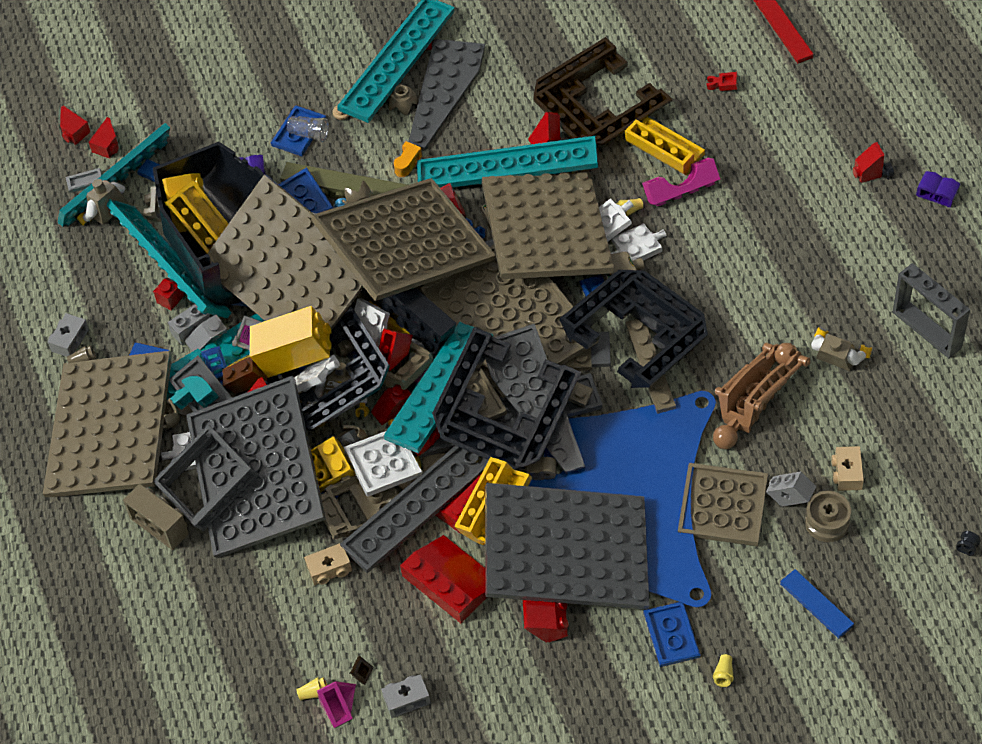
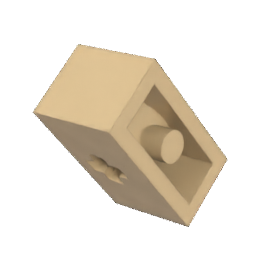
M860 446L836 447L835 455L831 456L832 467H836V472H833V483L837 484L838 491L862 490L864 480Z
M340 544L304 557L314 585L326 584L330 579L344 577L352 571L346 551Z

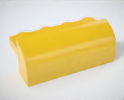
M649 117L645 118L642 122L635 120L625 130L627 142L686 176L690 174L691 164L698 162L705 155V149Z
M194 180L165 202L205 254L210 251L228 226V222Z
M490 457L454 527L467 538L484 545L486 483L528 486L532 477L527 473L514 470L505 461Z

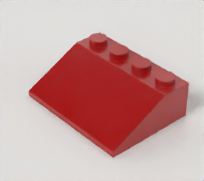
M444 535L413 552L400 565L402 576L460 624L487 598L485 567Z

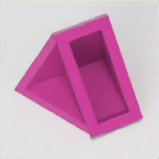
M335 681L317 690L320 704L334 728L353 719L351 711L356 684Z

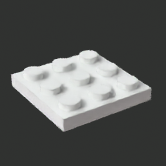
M385 432L344 447V452L367 497L422 475V471L411 450L384 440Z

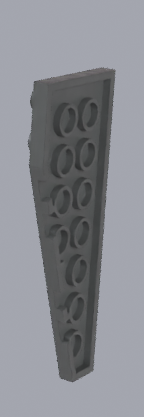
M434 39L409 143L421 147L422 151L428 148L440 127L444 125L447 117L451 115L466 90L472 85L475 77L479 75L485 44Z
M534 323L495 337L511 345L503 363L486 357L485 360L492 380L520 414L522 411L538 418L553 385L537 377L547 357ZM564 408L546 448L565 473L568 474L585 468Z

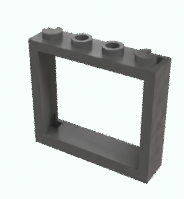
M911 263L898 275L892 313L949 359L963 346L970 309ZM913 288L953 320L951 335L910 302Z
M208 424L192 442L185 446V449L178 456L172 459L171 463L164 470L159 472L160 474L154 479V483L187 519L203 532L259 474ZM216 439L242 468L195 515L169 486Z

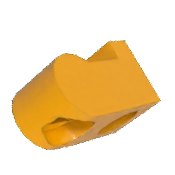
M405 141L402 145L403 153L394 160V170L398 177H406L416 166L417 160L422 158L421 147Z

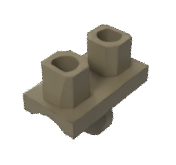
M153 186L151 187V193L144 195L145 204L150 207L144 209L143 215L147 220L156 219L158 222H161L156 187Z

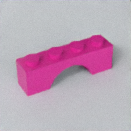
M705 158L691 164L689 176L680 184L672 185L663 177H656L642 184L649 204L661 206L666 204L668 199L676 200L683 197L682 194L686 192L690 194L699 191V187H710L715 184V181L720 180L714 159Z

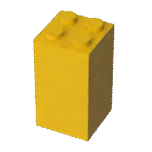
M312 306L250 326V358L268 378L330 358V349L332 347L330 342V325L322 319L319 312H316Z

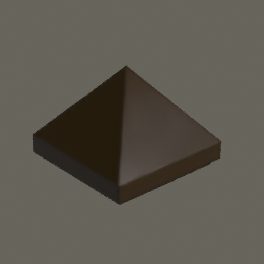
M358 656L349 674L365 685L374 667L361 656Z

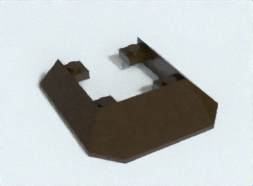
M605 37L536 80L533 101L545 113H558L560 115V128L572 139L595 136L596 145L603 146L625 132L635 120L641 122L672 102V98L662 89L657 90L651 83H648L636 91V96L641 101L617 117L609 109L593 117L575 100L586 93V87L581 82L605 67L613 75L628 67V62L616 52V46Z

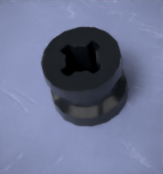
M963 531L960 536L961 540L956 544V549L968 556H973L976 553V546L980 544L981 539L974 532Z

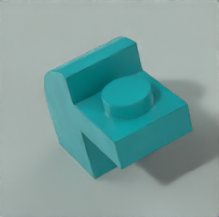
M189 376L181 380L185 387L177 390L170 399L182 410L194 399L203 408H206L220 396L203 378Z

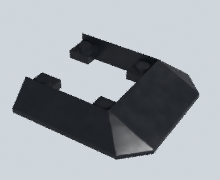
M641 270L616 271L560 318L561 325L570 343L576 341L585 349H589L600 338V334L590 327L609 311L621 320L631 314L657 333L653 337L652 342L661 348L662 351L645 366L640 365L630 357L618 367L617 373L632 383L631 388L651 387L708 335L703 312L649 273Z
M353 307L347 309L331 331L330 342L332 347L349 337L360 356L346 364V370L351 378L320 398L317 397L312 387L308 391L299 394L307 431L317 430L380 390L390 365ZM299 368L269 378L267 377L265 383L269 385L285 379V377Z
M474 327L432 412L440 437L448 443L487 460L493 457L505 461L514 470L538 462L544 453L581 372L545 359L537 377L553 386L538 418L521 411L513 428L505 426L479 414L486 397L471 390L486 357L503 363L511 345L493 337L488 332Z

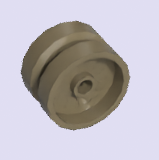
M822 491L813 495L807 504L806 530L812 537L823 542H834L843 538L849 528L852 511L850 503L843 495L834 491Z

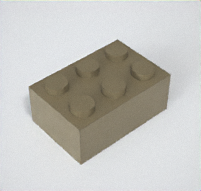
M138 484L123 499L129 518L172 551L189 534L187 530L188 525L183 518L184 514L178 508L173 509L163 497L158 498L151 488H145Z

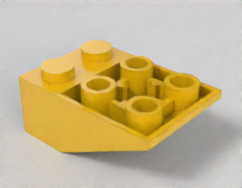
M334 436L311 449L320 493L325 491V488L331 484L335 485L340 482L341 478L345 476H356L342 444Z

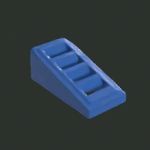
M220 346L201 351L203 361L212 373L218 369L222 371L227 367ZM217 353V357L208 359V356ZM219 361L218 365L211 367V363ZM219 372L214 375L216 376V378H219L223 376V372Z

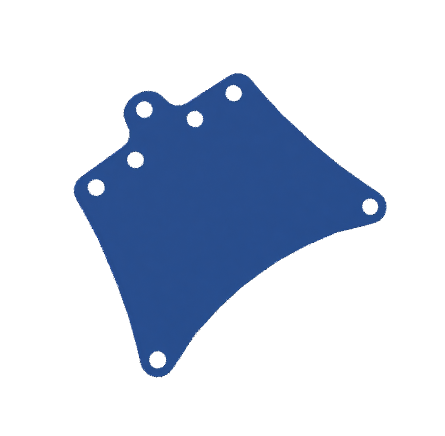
M707 391L694 392L675 398L676 409L657 414L653 404L598 416L568 418L585 468L568 474L563 470L562 473L556 474L553 479L531 480L528 486L644 496L649 592L692 607H702L707 604L711 598V590L698 560L693 534L679 533L678 526L689 463H695L701 435L715 408V397ZM705 397L708 399L709 404L705 408H699L695 404L696 399ZM545 448L544 457L554 458ZM692 467L682 527L683 529L693 530L691 519V485L694 467ZM694 588H700L703 590L704 596L700 600H693L690 597V591Z

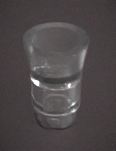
M291 116L287 121L288 133L314 139L322 143L327 138L329 129L327 118Z

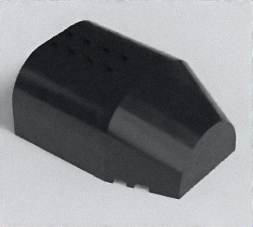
M216 142L153 167V175L164 236L206 298L213 304L225 306L239 303L241 300L221 284L219 263H211L210 256L205 254L189 233H180L173 224L170 210L165 204L167 198L162 181L165 178L200 173V177L203 180L204 194L229 224L264 173L255 166L253 168L250 166L245 158L242 160L238 158L236 152L221 142Z

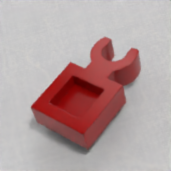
M737 72L719 73V77L708 76L707 81L712 83L706 84L707 89L714 90L719 87L720 91L736 90L738 85Z

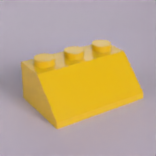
M200 173L162 179L167 201L193 180L204 192ZM170 210L172 222L180 233H188Z

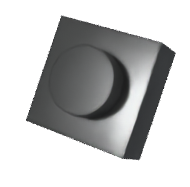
M354 429L337 438L343 448L361 441Z

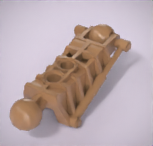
M765 343L762 347L763 351L752 362L746 364L724 386L717 387L715 395L719 396L722 419L727 425H721L715 429L713 433L715 445L720 449H730L737 442L738 429L750 433L754 422L759 419V414L762 410L766 409L767 403L774 398L775 393L782 389V386L801 366L807 367L810 365L809 357L803 356L791 343H782L780 345ZM775 361L779 364V365H778L775 369H773L772 371L769 370V369L772 367V365L775 363Z

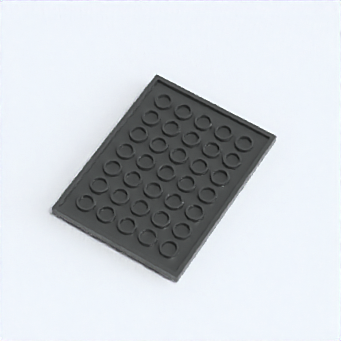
M293 376L186 415L191 442L209 424L259 474L208 526L214 557L219 558L326 520L296 380ZM216 439L195 460L204 506L242 468Z
M486 483V597L648 609L649 586L644 496Z

